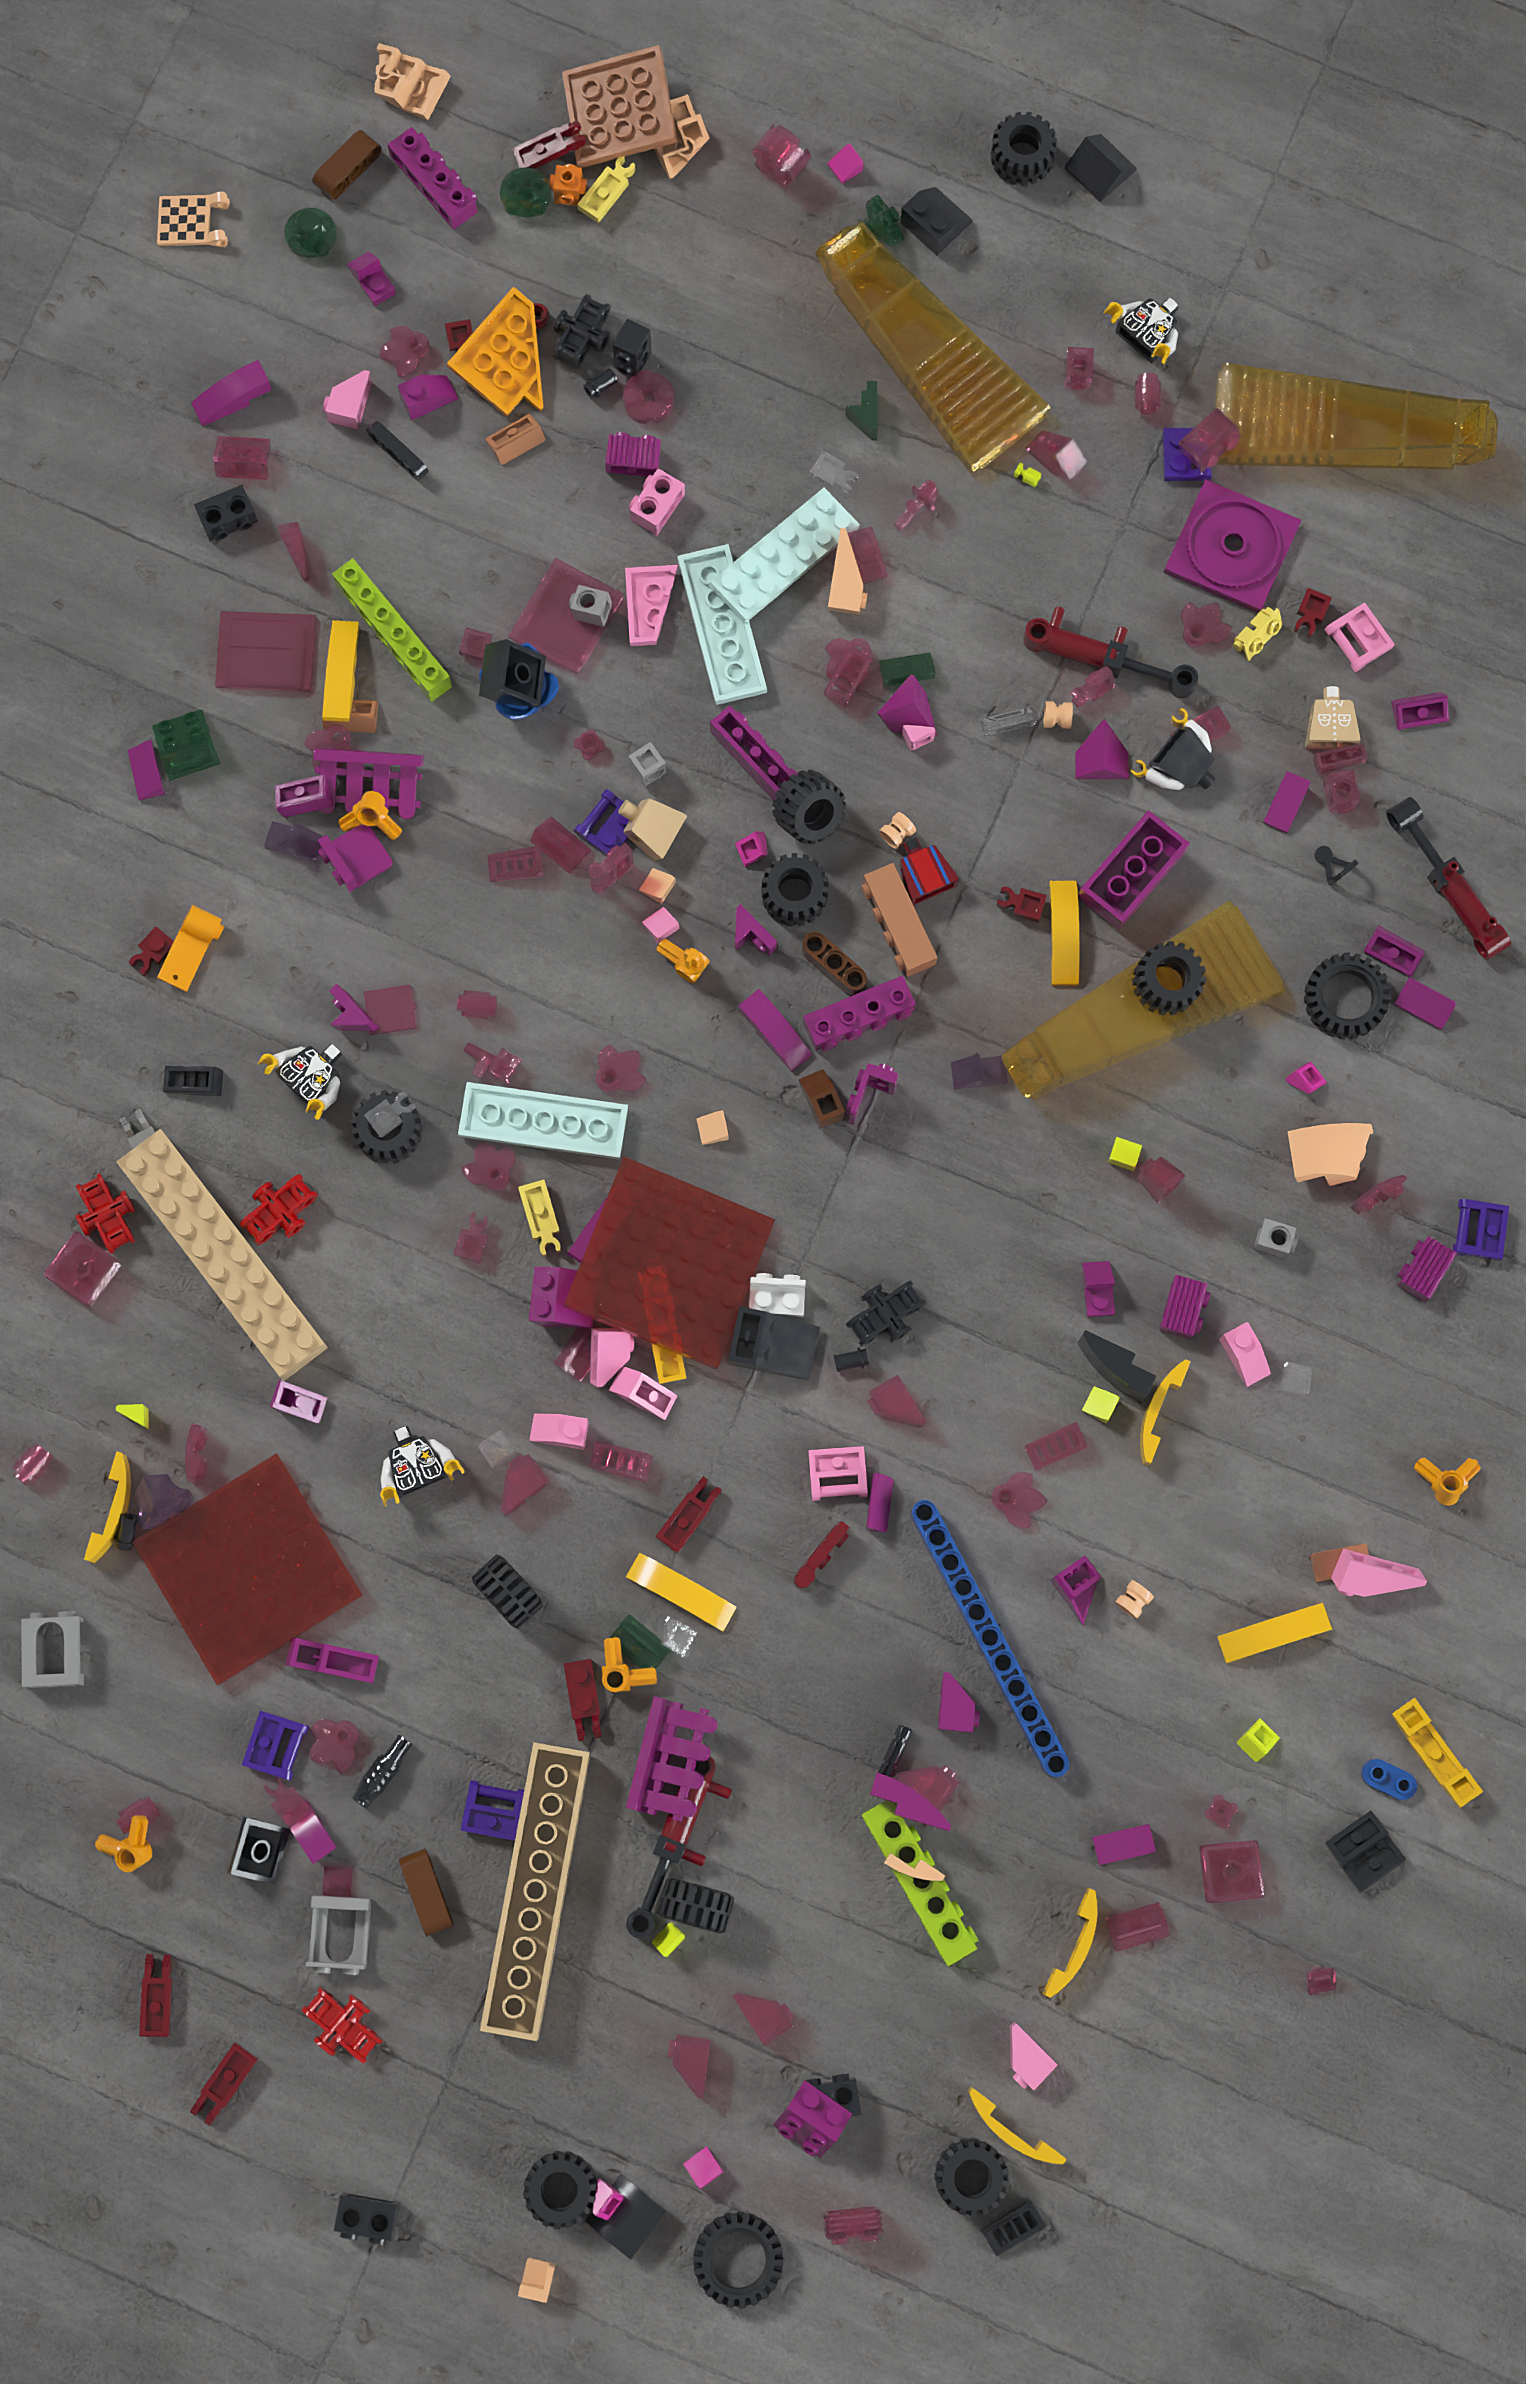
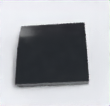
M1371 1810L1325 1842L1359 1893L1406 1861L1404 1855L1388 1836L1387 1830Z
M620 2174L612 2186L624 2196V2199L608 2220H605L592 2212L585 2222L631 2260L666 2213V2210L627 2177Z

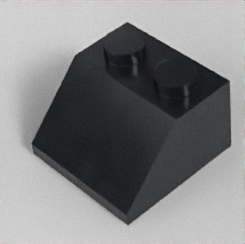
M937 187L920 190L901 208L900 223L936 256L973 221Z
M507 639L486 644L479 696L499 704L540 707L546 656Z

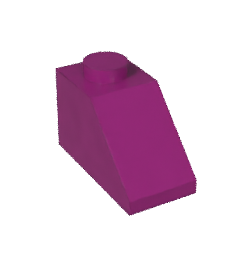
M419 375L397 385L400 400L411 421L458 399L447 375Z
M943 1672L937 1730L972 1733L973 1727L978 1728L980 1711L975 1710V1703L951 1673Z

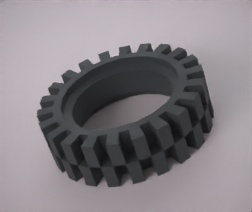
M1343 953L1342 956L1335 954L1329 960L1326 958L1315 968L1305 986L1304 992H1306V995L1304 996V1003H1307V1014L1311 1013L1312 1015L1310 1020L1313 1024L1317 1022L1320 1025L1318 1028L1320 1031L1323 1032L1324 1029L1329 1031L1328 1035L1334 1037L1335 1034L1340 1035L1339 1039H1346L1347 1036L1355 1039L1359 1035L1364 1036L1369 1031H1373L1385 1017L1390 1007L1388 1004L1391 1001V995H1389L1391 986L1390 983L1386 984L1387 975L1379 972L1381 967L1378 964L1375 966L1371 964L1372 959L1368 957L1365 960L1361 959V954L1357 953L1354 956H1350V953ZM1341 973H1350L1365 981L1372 997L1371 1006L1366 1014L1354 1019H1344L1336 1016L1328 1009L1324 1001L1323 990L1326 982L1331 977Z
M730 2212L724 2214V2216H718L710 2224H707L697 2239L693 2255L694 2273L698 2284L703 2288L705 2294L709 2298H713L716 2303L720 2305L722 2303L729 2308L754 2306L762 2299L765 2300L772 2290L774 2291L781 2278L783 2251L780 2240L774 2229L765 2220L756 2217L754 2214ZM733 2232L750 2234L760 2242L765 2251L766 2261L762 2274L755 2282L745 2287H732L724 2284L718 2279L712 2269L711 2254L714 2246L722 2237Z

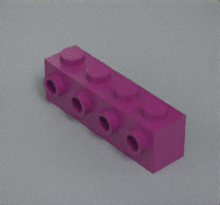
M410 127L388 143L390 157L454 230L477 213V197L469 187L465 188L461 184V179L454 169L449 170L442 155L438 151L434 152L429 147L430 144L425 135L421 132L418 134L413 127Z
M730 705L710 721V733L773 800L777 799L775 794L777 790H781L783 787L781 784L784 781L787 782L792 774L798 775L793 768H788L783 762L781 755L775 749L772 750L765 743L764 737L748 725L744 715L739 711L736 712Z
M902 975L804 1015L803 1024L815 1052L820 1049L825 1052L838 1046L837 1042L845 1039L849 1042L860 1038L864 1031L872 1029V1031L880 1030L886 1027L887 1022L897 1019V1021H902L912 1015L911 1012L915 1010L916 1004Z

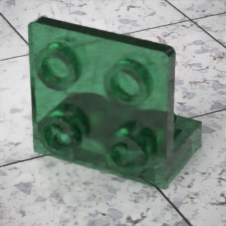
M203 710L188 712L185 715L170 720H163L152 726L158 751L170 781L221 764L211 739Z

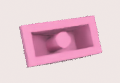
M364 370L332 388L330 397L326 396L323 404V411L326 412L329 423L359 429L372 386L370 371Z
M1248 1322L1227 1332L1219 1339L1246 1387L1271 1374L1262 1346Z
M591 1328V1384L596 1387H603L630 1359V1352L634 1349V1338L630 1335V1331L624 1328Z
M624 1366L620 1368L609 1389L625 1401L663 1420L666 1419L677 1398L676 1394L645 1374Z
M534 1413L529 1441L584 1450L589 1425L588 1419L562 1414Z
M1015 2022L1010 2025L1011 2069L1015 2072L1012 2078L1024 2090L1027 2086L1035 2090L1055 2069L1057 2064Z

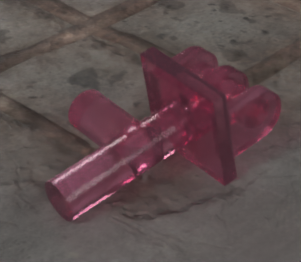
M927 480L919 489L914 485L912 486V493L917 498L907 501L906 511L894 523L900 531L905 528L924 505L932 511L935 509L933 501L938 496V490L934 481Z
M470 1042L467 1043L464 1052L479 1059V1062L472 1071V1074L479 1079L482 1078L488 1066L491 1065L488 1071L493 1078L509 1084V1077L511 1074L514 1075L516 1073L515 1068L517 1064L521 1065L522 1063L520 1058L507 1052L504 1048L500 1050L497 1056Z

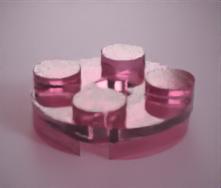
M643 370L633 376L626 383L623 391V403L626 413L634 421L641 424L654 421L656 423L662 422L671 414L674 408V389L671 383L664 376L653 373L650 370ZM653 394L655 401L649 400L646 403L643 401V395Z

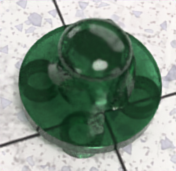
M526 167L514 169L501 182V202L506 212L510 215L526 218L543 215L551 201V185L548 179L538 170Z
M879 195L869 199L866 203L868 217L862 221L858 220L859 223L856 227L859 238L867 245L872 243L876 245L879 239L891 247L902 242L904 235L897 223L900 220L897 210L894 207L889 208Z
M304 208L295 212L286 222L284 230L285 239L290 251L306 258L327 256L335 243L337 235L333 219L329 214L317 208Z

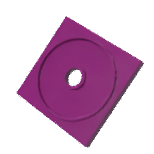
M1205 479L1163 573L1259 613L1293 541L1301 519ZM1231 536L1237 537L1241 540L1243 547L1239 551H1230L1226 548L1224 540Z

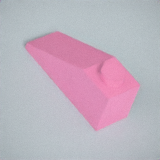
M1347 1549L1342 1550L1331 1577L1340 1593L1347 1596L1355 1594L1363 1597L1425 1586L1427 1582L1419 1568Z

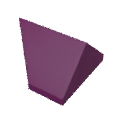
M913 675L907 678L877 712L886 727L892 732L902 733L904 725L934 727L935 729L927 694Z
M1105 718L1075 752V779H1129L1128 751Z
M1086 1555L1050 1580L1081 1624L1084 1625L1097 1582L1102 1578Z

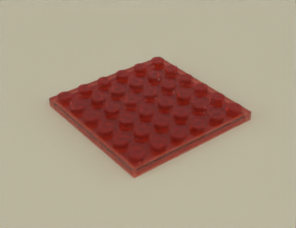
M623 1157L563 1307L703 1365L717 1369L737 1320L739 1306L742 1307L750 1286V1279L754 1276L775 1219L632 1159Z
M277 1453L132 1542L218 1686L363 1596Z

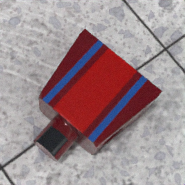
M917 837L903 843L908 856L900 859L899 867L905 889L913 906L957 887L959 879L935 845L922 849Z

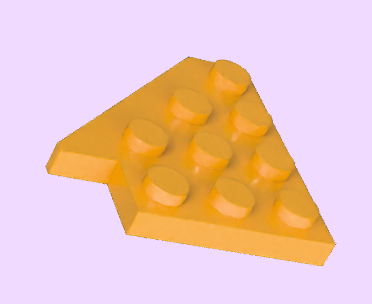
M514 286L447 363V367L506 417L523 398L539 412L543 410L534 303Z

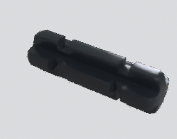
M904 1725L897 1727L894 1734L896 1737L892 1739L884 1757L885 1762L881 1764L878 1773L893 1777L896 1770L894 1767L899 1764L906 1748L905 1742L906 1740L909 1741L912 1734L910 1728Z

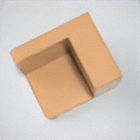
M528 2258L518 2296L547 2303L556 2264Z

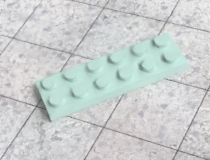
M823 488L710 581L709 586L746 623L838 546L840 528H846L849 537L859 528L860 524Z
M729 544L677 556L715 704L718 705L767 693L749 621L744 623L709 586L710 581L733 563Z
M467 1082L458 1136L620 1160L628 1105Z

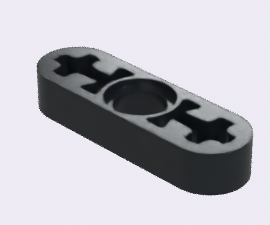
M374 421L366 429L370 438L415 480L420 481L429 472L426 465L379 421Z

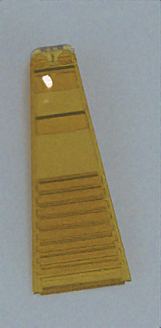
M862 221L856 225L843 228L817 249L816 256L826 277L835 287L834 293L971 474L977 469L979 471L1047 417L1046 414L1051 410L1049 404L883 246Z
M1224 363L1222 364L1221 372L1218 373L1211 455L1213 456V463L1217 465L1453 470L1454 465H1473L1495 456L1498 419L1495 412L1489 408L1490 401L1460 399Z
M1229 900L1168 940L1174 941V946L1183 943L1185 944L1184 949L1189 950L1190 947L1194 949L1193 955L1195 957L1200 956L1202 959L1199 965L1205 966L1206 972L1203 976L1206 977V983L1202 986L1204 989L1191 1006L1183 1012L1178 1011L1176 1015H1170L1169 1012L1165 1015H1158L1159 1010L1155 1009L1154 1012L1148 1010L1150 1006L1147 1003L1143 1006L1139 1002L1142 997L1140 995L1136 996L1134 993L1137 986H1132V979L1135 977L1133 972L1140 961L1138 960L1037 1027L1034 1032L1025 1036L1002 1054V1061L1020 1092L1025 1097L1032 1098L1034 1101L1060 1086L1283 994L1285 992L1282 986L1284 982L1238 906H1234L1232 901ZM1170 967L1156 968L1157 980L1164 988L1173 991L1182 989V979L1177 971Z

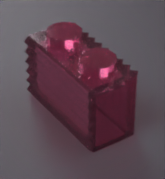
M1217 407L1181 439L1178 445L1181 453L1203 472L1206 468L1213 467L1218 462L1221 454H1224L1226 450L1233 449L1239 442L1241 435L1238 426Z

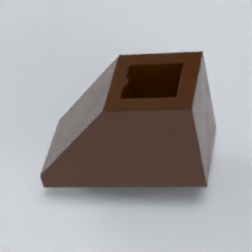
M823 1069L798 1079L819 1129L844 1119L845 1110L834 1085Z

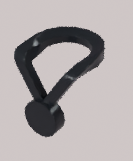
M1320 846L1315 850L1314 857L1317 862L1325 864L1328 885L1336 883L1358 864L1356 859L1347 862L1332 857V850L1328 846ZM1330 862L1346 868L1332 877Z

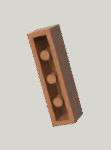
M894 863L865 874L861 890L865 899H871L874 906L872 913L877 924L882 923L885 929L883 937L887 946L893 947L896 953L894 961L898 970H904L906 977H909L935 966L937 955Z

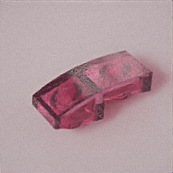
M1400 1175L1377 1184L1363 1194L1350 1208L1359 1215L1363 1209L1369 1212L1379 1199L1384 1203L1390 1197L1395 1200L1405 1190L1402 1184L1407 1177Z
M192 1423L186 1443L185 1469L187 1481L197 1485L199 1480H204L208 1470L207 1459L198 1455V1451H203L208 1435L205 1434L207 1430L203 1426Z

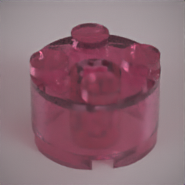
M774 124L770 126L752 149V154L757 159L755 166L765 174L768 171L774 174L777 183L784 188L793 183L809 163L812 156L807 148L803 151L798 146L801 141L794 134L779 125L775 128Z

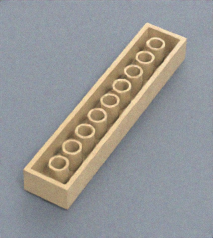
M161 1129L116 1161L283 1381L328 1348Z
M533 1742L480 2031L533 2041L539 2039L590 1761V1752Z

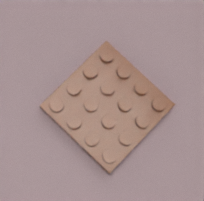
M660 45L562 71L570 122L578 121L582 128L579 133L574 134L572 137L581 134L585 136L587 141L583 147L575 151L576 162L579 168L677 143Z

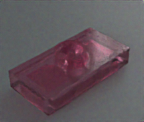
M868 527L847 533L863 584L886 579L888 574L873 528Z

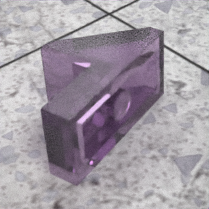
M272 821L264 846L272 851L317 863L319 857L317 851L321 849L317 840L323 836L296 822L294 826H289Z
M975 1054L950 1063L954 1090L1006 1085L1008 1083L1005 1056L980 1058V1054Z

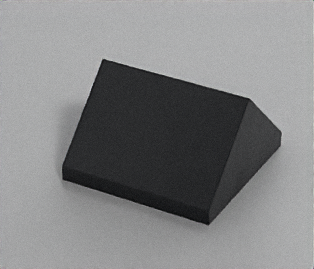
M1097 134L1084 138L1064 169L1101 202L1137 170V167L1102 134Z
M243 1817L227 1873L275 1885L291 1829L250 1817Z

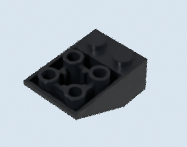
M739 1306L728 1365L809 1381L820 1327L770 1312Z

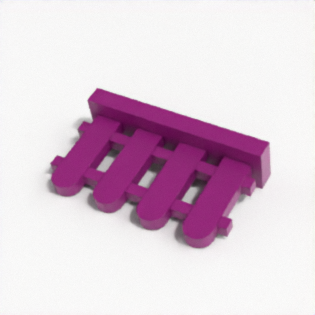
M329 748L314 749V760H321L320 767H315V773L325 774L332 800V807L320 809L321 812L325 814L332 813L336 808V802L346 803L345 809L347 813L353 811L354 804L361 801L363 796L364 777H373V791L380 793L384 797L385 807L388 810L389 806H399V815L402 818L410 819L414 816L416 808H421V801L416 800L417 780H422V773H417V767L424 766V755ZM338 761L347 762V768H337ZM364 763L374 764V770H364ZM391 765H401L400 772L391 771ZM337 775L347 776L346 796L336 795ZM390 778L400 779L399 799H389Z
M653 1697L626 1808L656 1815L657 1810L674 1814L672 1820L682 1822L683 1816L689 1818L695 1815L697 1806L695 1802L687 1799L690 1788L699 1789L704 1783L702 1774L694 1771L697 1760L706 1761L711 1754L709 1746L701 1743L703 1734L713 1733L718 1726L717 1720L708 1715V1709L700 1708L699 1713L683 1710L684 1704ZM678 1726L694 1730L692 1741L676 1737ZM671 1754L688 1758L685 1769L669 1765ZM664 1782L681 1786L678 1797L662 1793Z

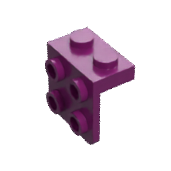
M362 824L356 826L333 841H330L327 834L317 840L321 848L317 852L325 864L330 862L335 870L331 872L339 886L344 884L349 893L393 865L391 857L370 826Z
M868 1063L865 1070L860 1069L854 1088L857 1094H851L846 1107L845 1115L849 1116V1124L854 1125L867 1086L891 1095L894 1094L899 1073L894 1072L895 1069L885 1064L876 1066Z
M804 2080L787 2108L776 2119L774 2126L778 2129L781 2136L789 2140L793 2139L800 2144L805 2153L821 2158L837 2141L852 2113Z

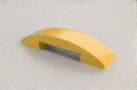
M1050 881L1051 985H1079L1077 881Z
M1185 1359L1164 1378L1147 1406L1140 1434L1142 1464L1145 1466L1151 1464L1161 1439L1151 1434L1167 1390L1169 1387L1175 1390L1181 1387L1191 1362Z
M116 1451L109 1474V1479L118 1482V1486L103 1535L92 1532L84 1560L91 1563L98 1561L114 1542V1536L118 1534L121 1514L127 1513L131 1495V1473L127 1456L121 1452Z
M641 1553L638 1554L626 1576L631 1581L667 1599L722 1632L737 1608L706 1588Z
M1323 1603L1217 1636L1224 1660L1226 1663L1332 1630L1325 1607Z
M1415 1698L1392 1713L1395 1722L1420 1760L1459 1808L1483 1792L1469 1771L1462 1767L1430 1723L1431 1719Z
M1087 1888L1076 1915L1085 1918L1086 1922L1064 1972L1053 1968L1043 1991V1995L1051 1998L1070 1982L1089 1952L1097 1922L1096 1891Z
M973 2087L969 2088L970 2099L981 2118L1008 2145L1040 2161L1054 2164L1065 2163L1067 2159L1041 2139L1036 2147L1032 2148L990 2116L996 2105Z

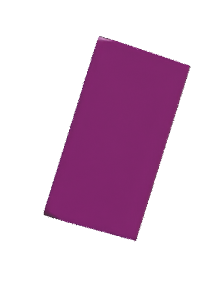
M1443 692L1391 700L1397 730L1449 722L1448 696Z
M152 740L145 741L129 749L128 754L138 800L165 795L155 746Z
M325 774L276 785V810L282 817H290L332 807Z
M1378 925L1363 952L1411 977L1424 956L1425 950Z
M1408 978L1394 1003L1395 1006L1439 1030L1443 1029L1457 1002L1412 978Z
M875 1473L872 1477L866 1529L867 1531L886 1533L894 1480L880 1473Z

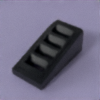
M165 1066L163 1093L221 1096L223 1070L216 1066ZM176 1073H179L178 1087H174ZM187 1074H190L189 1087H186ZM198 1074H201L200 1087H197Z
M1029 2199L983 2228L981 2232L997 2257L1047 2226ZM1026 2211L1034 2222V2225L1029 2227L1022 2215ZM1016 2217L1024 2228V2231L1019 2233L1012 2221ZM1007 2223L1015 2237L1009 2239L1002 2225ZM996 2229L1005 2242L1001 2246L992 2233Z

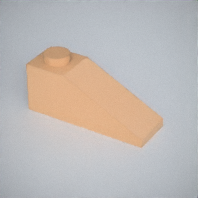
M840 528L828 610L859 615L860 608H866L868 593L863 592V582L846 528Z

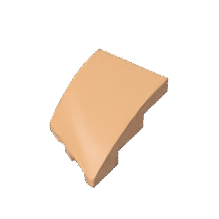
M379 43L377 46L379 65H376L377 79L375 81L374 93L395 107L428 120L451 76L446 70L428 66L422 59L404 55L395 47Z
M688 94L670 100L677 143L654 148L669 179H673L709 140L700 114L695 115Z
M1339 1123L1288 1131L1294 1175L1297 1182L1325 1176L1329 1186L1356 1180L1360 1170V1162L1364 1159L1366 1153L1365 1147L1368 1138L1373 1133L1372 1125Z

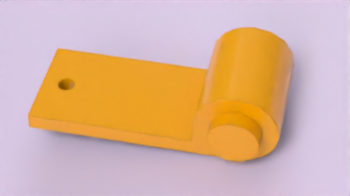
M192 904L157 979L187 992L213 938L218 940L224 929V925L220 924L222 919Z

